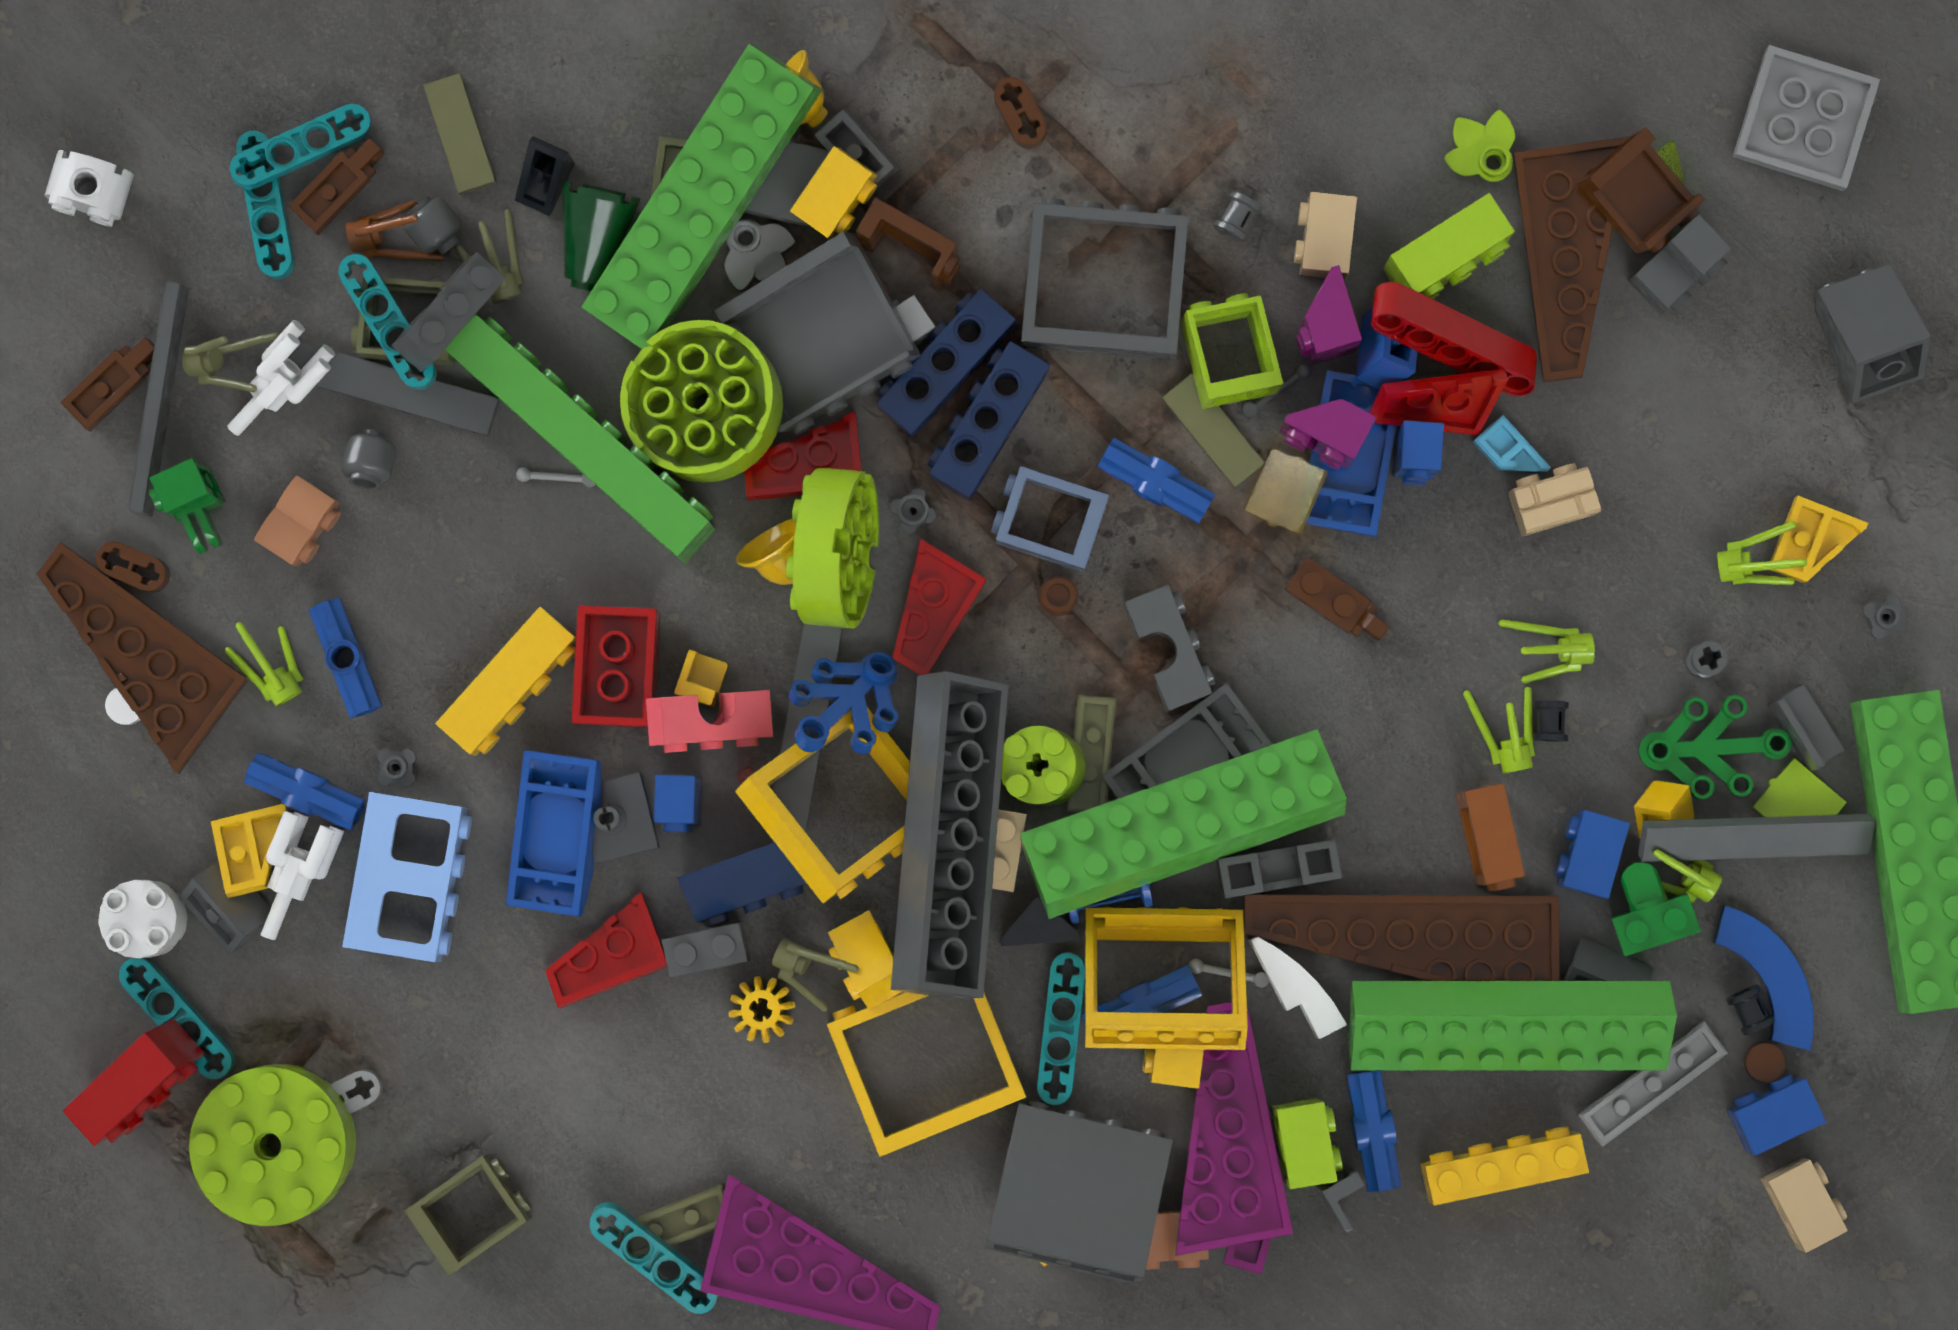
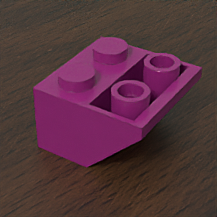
M1338 399L1288 414L1279 433L1285 435L1283 441L1293 448L1305 451L1307 447L1319 453L1318 460L1336 470H1339L1341 466L1348 469L1377 417L1343 399Z

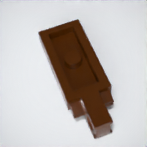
M371 138L357 151L352 147L344 153L341 151L288 207L319 235L371 181V178L377 172L373 166L385 152Z
M144 337L133 349L127 345L120 350L115 349L60 403L87 431L91 432L146 379L145 377L148 376L151 370L147 365L152 362L155 344Z
M1306 557L1284 589L1347 634L1350 632L1358 637L1364 631L1379 641L1390 627L1374 616L1378 608L1370 603L1371 600L1308 557Z

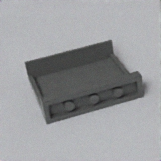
M840 233L715 310L722 324H730L732 328L750 339L774 366L783 394L781 419L783 424L778 427L780 433L794 432L795 435H800L816 425L814 419L824 413L827 416H832L848 406L846 400L856 394L864 397L881 387L878 381L890 374L892 378L908 372L913 368L911 362L921 356L855 233Z
M1029 1101L1026 1105L1019 1103L985 1249L1140 1286L1145 1275L1173 1140L1164 1138V1133L1153 1129H1142L1141 1132L1126 1129L1124 1123L1116 1120H1104L1103 1123L1088 1120L1086 1114L1078 1111L1068 1110L1065 1111V1114L1049 1111L1050 1107L1040 1102Z

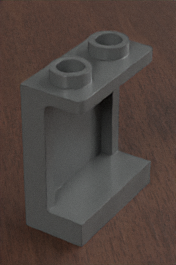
M789 142L744 212L805 227V230L813 232V227L794 215L790 210L829 154L828 150Z

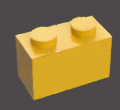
M833 146L790 212L825 237L832 239L850 229L855 220V217L851 214L859 202L866 204L877 188V185L873 182L878 175L841 148Z
M869 910L828 932L834 944V947L828 949L831 957L847 961L859 967V971L856 973L847 971L849 977L843 979L853 1000L861 997L868 1010L902 992L891 990L894 954Z
M1145 1049L1142 1071L1149 1073L1148 1079L1151 1083L1199 1089L1204 1050Z

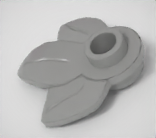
M740 219L726 239L730 251L725 259L724 266L730 282L736 289L742 291L750 284L754 277L763 281L785 268V261L781 253L795 244V240L789 231L775 223L760 226L754 220ZM743 233H750L753 236V241L749 245H742L739 243V237Z

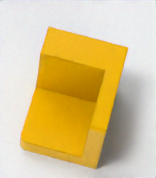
M689 649L674 694L677 696L698 695V703L714 708L728 669V664Z
M1658 780L1650 784L1634 805L1639 838H1641L1643 821L1694 819L1689 785Z

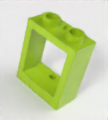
M1242 293L1227 298L1226 303L1212 305L1211 301H1202L1188 307L1189 310H1186L1180 320L1202 409L1277 394L1284 383L1261 295L1249 298L1247 293ZM1247 317L1261 373L1211 383L1197 327Z

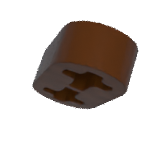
M1017 77L1002 79L995 88L994 101L1009 132L1019 146L1028 149L1038 147L1046 137V123L1036 102L1022 80ZM1010 87L1013 92L1020 90L1021 93L1018 95L1020 109L1015 110L1010 100L1005 102L1001 100L1005 97L1006 88ZM1025 115L1030 125L1038 124L1039 127L1036 129L1035 138L1031 139L1028 134L1022 136L1019 134L1023 130L1020 117Z
M108 542L102 545L96 553V566L102 573L143 591L159 592L169 582V568L163 561L124 544ZM119 549V557L129 561V566L126 569L115 565L110 570L111 563L106 560L109 553L116 554ZM153 564H155L154 571L159 574V578L157 581L150 580L148 585H146V577L136 573L138 565L151 569Z

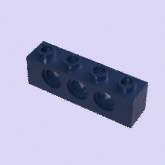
M982 289L975 295L969 292L956 306L955 311L958 314L949 324L943 321L935 328L929 336L932 343L923 353L919 351L921 356L911 362L913 365L912 369L904 373L897 381L893 378L888 380L877 393V396L880 398L877 402L878 409L911 439L922 430L1016 326V319ZM972 324L978 327L981 332L979 338L973 342L963 341L958 335L959 330L963 326ZM940 353L950 354L955 360L952 368L946 371L936 369L932 364L936 355ZM916 381L925 383L929 388L927 395L919 400L912 399L907 395L908 386Z
M1011 341L1005 350L1001 347L997 348L987 367L991 368L992 371L985 383L981 380L977 381L967 398L972 404L965 416L961 413L956 415L947 433L952 435L945 448L941 446L936 448L927 466L932 468L929 473L932 480L969 502L1050 371V364ZM1002 378H1011L1017 383L1018 388L1014 394L1003 396L995 388L997 382ZM986 410L993 412L998 418L996 425L990 429L980 428L975 422L976 416L980 412ZM969 443L975 446L978 451L976 458L971 462L960 461L955 455L956 449L960 445Z

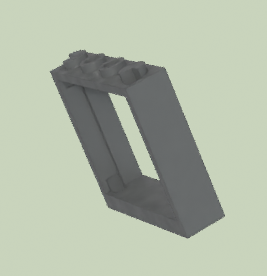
M1044 198L1042 203H1034L1021 347L1175 360L1178 345L1189 216L1180 215V210L1172 208H1160L1157 210V213L1142 212V207L1135 205H1120L1119 210L1103 209L1102 203L1091 201L1081 202L1080 207L1067 206L1064 200L1055 198ZM1044 219L1175 230L1166 338L1036 327L1035 316Z

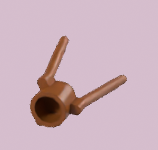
M415 200L399 204L373 215L359 217V220L347 222L346 224L347 239L353 253L363 251L364 256L367 258L379 256L427 261H442L444 259L441 253L425 254L422 251L378 248L377 246L384 243L383 230L403 226L418 220V216L413 214L382 221L412 209L417 205Z

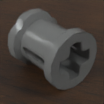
M1232 191L1229 195L1231 201L1221 220H1216L1214 228L1233 240L1243 242L1246 237L1244 232L1254 213L1258 214L1262 207L1251 198Z
M1705 641L1689 649L1685 659L1686 668L1692 675L1700 678L1711 677L1724 670L1727 665L1728 656L1725 648L1718 642ZM1711 653L1714 660L1709 665L1701 666L1699 658H1702L1704 654Z

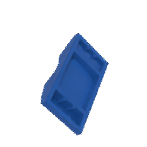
M1327 370L1319 405L1343 399L1369 413L1379 389L1357 380L1356 375ZM1373 423L1348 469L1343 466L1339 470L1333 469L1318 460L1319 453L1311 451L1299 523L1376 537L1396 430L1395 425Z
M524 750L506 906L578 917L582 916L594 871L592 849L596 826L594 814L601 808L600 760Z

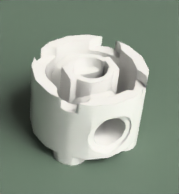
M59 150L44 195L49 199L48 203L52 205L51 209L72 216L78 210L87 213L90 216V221L112 227L114 220L121 219L134 174L126 169L122 171V175L116 174L114 172L117 165L76 152H70L68 158L64 150ZM94 183L97 185L96 190L90 195H81L79 193L80 188L84 184Z
M132 880L121 883L116 888L108 891L103 898L98 920L100 931L107 947L125 957L152 958L168 953L181 940L186 931L188 915L185 903L179 898L180 895L175 893L165 883L150 880Z

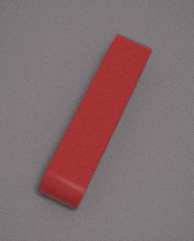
M1387 282L1378 285L1375 289L1371 325L1378 333L1462 373L1505 369L1508 381L1502 390L1505 394L1520 397L1526 396L1534 390L1537 353L1531 347L1402 284Z

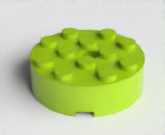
M691 320L680 322L653 335L646 341L649 344L648 347H644L635 360L630 361L621 386V415L625 429L634 445L667 473L692 482L706 483L725 480L753 466L766 453L775 439L783 412V394L780 380L767 356L745 335L728 325L715 321ZM707 393L709 397L706 403L700 409L694 408L698 397Z
M817 468L811 475H805L802 498L796 499L793 504L792 518L793 522L796 523L793 555H789L786 565V576L788 579H793L790 607L792 610H797L798 616L804 624L854 629L861 623L866 613L875 579L876 570L870 568L869 556L871 547H878L879 506L876 486L873 477L865 474V471Z
M264 1065L242 1071L227 1078L205 1098L197 1111L191 1127L189 1139L190 1162L199 1187L210 1202L220 1211L240 1222L256 1226H278L291 1223L319 1210L340 1191L349 1171L352 1169L355 1159L356 1130L352 1115L349 1114L344 1104L345 1100L336 1093L327 1080L324 1081L305 1068L295 1065ZM271 1133L280 1140L281 1150L279 1154L273 1153L266 1146Z

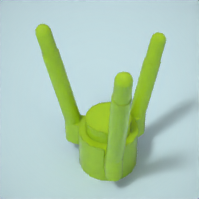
M1791 521L1744 540L1728 542V551L1717 553L1721 582L1733 581V585L1743 583L1793 585L1795 580L1791 577L1752 574L1753 571L1804 567L1807 565L1806 559L1752 563L1751 552H1743L1742 549L1792 530L1796 527V523Z
M1504 619L1498 622L1501 627L1564 637L1559 638L1558 645L1521 648V653L1524 655L1558 654L1560 662H1566L1562 665L1523 676L1521 681L1524 684L1565 672L1581 671L1582 664H1593L1595 645L1591 633L1579 634L1578 628L1563 629Z
M237 622L235 625L236 629L266 674L263 677L264 681L231 647H226L225 653L256 685L266 701L272 700L275 707L299 695L302 689L298 683L302 682L304 678L297 668L285 627L279 626L278 634L289 669L288 672H286L283 666L273 670L243 623Z
M1531 687L1524 689V739L1519 737L1514 705L1509 702L1506 704L1511 739L1500 741L1501 749L1498 748L1471 692L1465 690L1463 696L1491 752L1493 765L1501 763L1502 773L1532 768V757L1535 756L1533 746Z
M1658 849L1653 851L1655 857L1683 874L1680 883L1686 887L1682 888L1662 882L1665 892L1675 895L1686 892L1692 903L1696 898L1707 903L1716 894L1722 882V876L1712 871L1713 864L1706 860H1691L1695 864L1692 863L1687 867Z

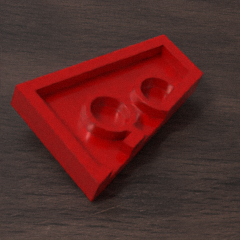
M1505 369L1383 383L1369 413L1377 417L1374 423L1401 426L1404 421L1444 423L1443 432L1479 436L1508 381Z
M856 411L843 416V419L824 427L822 425L810 430L811 433L791 442L785 441L769 448L753 466L744 471L747 500L754 501L802 496L805 475H811L817 468L862 471Z
M920 539L892 658L918 675L929 674L987 579Z
M642 892L631 899V903L616 915L613 914L603 922V926L584 941L581 940L545 970L557 1007L560 1009L667 967L664 948Z

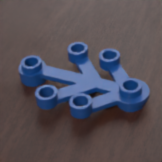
M873 652L864 657L861 663L833 662L825 658L816 661L811 672V677L816 683L797 680L790 689L789 700L799 707L809 705L812 699L836 700L819 717L807 716L800 720L794 736L798 747L805 752L820 750L828 738L829 730L850 710L854 727L850 746L855 752L860 754L871 752L876 742V735L871 730L865 695L872 688L877 704V710L872 718L874 727L881 732H890L894 729L899 717L897 711L893 708L889 689L897 678L896 663L890 655L883 652ZM820 670H825L829 674H824ZM835 677L858 679L853 685L831 684ZM797 691H802V692H804L806 695H805V696H804V695H801V694H799ZM881 716L888 718L890 721L882 719ZM858 738H863V739H865L868 743H864V742L860 741Z

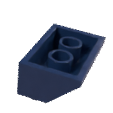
M775 842L677 877L696 922L706 920L708 927L730 920L728 912L743 907L746 914L766 907L765 899L780 894L782 900L804 893L802 885L807 884Z

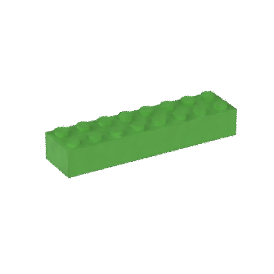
M749 44L581 308L641 349L648 347L649 344L646 342L648 339L672 325L823 89L760 46Z
M475 314L445 350L680 561L686 564L715 531V528L709 522L713 518L710 512L694 497L688 502L684 500L681 495L685 491L667 473L663 471L657 476L652 471L656 466L652 460L635 445L628 450L623 445L627 439L606 419L601 424L594 420L598 414L578 394H575L572 399L567 396L566 393L570 389L550 369L546 368L543 373L540 372L537 368L541 363L522 344L518 342L512 347L509 342L513 338L495 320L489 316L483 321Z
M1940 690L1850 703L1867 814H1871L1875 819L1872 847L1898 1013L1915 1014L1958 1008V804Z
M1316 729L1020 833L1022 850L1048 919L1343 816L1345 815L1347 798L1319 731Z
M1352 981L1347 1034L1351 1070L1368 1071L1668 1070L1677 1018L1670 981Z

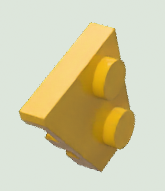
M1796 496L1785 521V524L1791 521L1795 522L1796 527L1780 534L1770 561L1806 559L1807 565L1771 571L1794 578V580L1801 583L1808 582L1827 562L1839 554L1858 534L1862 533L1867 528L1868 522L1801 496Z
M275 805L211 821L224 890L228 898L267 889L273 865L267 862L266 855L284 811H288L286 805Z

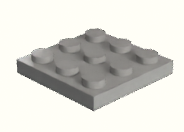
M1768 45L1765 49L1733 158L1845 191L1849 184L1880 79Z

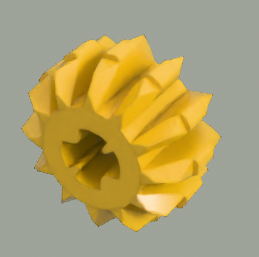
M761 976L754 977V992L746 982H742L739 987L746 997L731 995L730 1000L741 1005V1009L729 1011V1017L735 1018L742 1015L743 1021L738 1023L734 1029L736 1032H740L747 1025L751 1028L747 1034L748 1041H753L758 1030H761L763 1043L770 1042V1027L777 1036L782 1037L785 1032L777 1022L780 1020L786 1024H792L794 1018L782 1014L783 1010L793 1009L796 1005L794 1001L786 1003L781 1001V998L790 992L788 987L782 988L777 994L773 992L777 985L776 978H771L768 981L767 988L763 989ZM761 998L768 1001L767 1008L772 1010L770 1018L766 1015L763 1016V1020L757 1019V1011L752 1009L755 1001L757 1004L761 1003Z

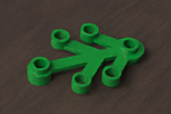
M1732 695L1723 700L1721 710L1694 741L1677 742L1693 721L1696 722L1704 719L1708 713V705L1703 699L1691 698L1683 704L1682 712L1665 732H1652L1641 740L1638 754L1641 762L1647 768L1655 771L1667 769L1684 785H1689L1691 796L1695 799L1710 797L1714 791V783L1707 776H1697L1679 758L1695 757L1727 785L1730 794L1735 797H1743L1750 794L1753 789L1751 777L1744 773H1737L1718 755L1760 753L1766 759L1777 760L1784 758L1790 752L1792 742L1789 734L1779 728L1768 729L1761 733L1759 737L1716 740L1734 719L1740 718L1746 713L1747 703L1739 695ZM1731 700H1736L1740 704V711L1736 715L1728 710V703ZM1692 702L1698 703L1701 706V714L1698 717H1694L1689 713V705ZM1774 736L1782 740L1783 745L1779 751L1773 750L1770 746V740ZM1655 744H1662L1665 747L1666 753L1663 758L1654 756L1652 750ZM1737 778H1742L1746 782V789L1742 793L1734 788V781ZM1698 780H1702L1707 784V792L1704 795H1699L1695 791V784Z

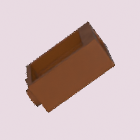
M1504 783L1455 794L1475 884L1486 885L1487 891L1515 887V879L1525 877Z

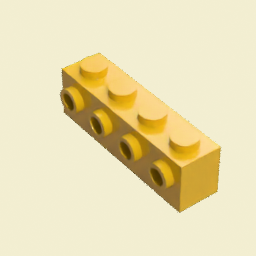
M539 607L435 724L470 755L477 756L479 752L484 755L487 754L500 739L496 733L507 722L511 726L524 713L526 708L522 704L532 693L538 696L550 684L552 679L548 675L558 664L564 667L575 656L574 646L576 645V637L550 613Z
M1564 1126L1546 1130V1137L1531 1140L1530 1134L1508 1138L1506 1139L1507 1145L1492 1148L1491 1143H1482L1469 1146V1153L1453 1156V1151L1429 1155L1430 1161L1420 1163L1428 1202L1435 1206L1587 1174L1589 1169L1581 1134L1575 1131L1569 1132V1127Z

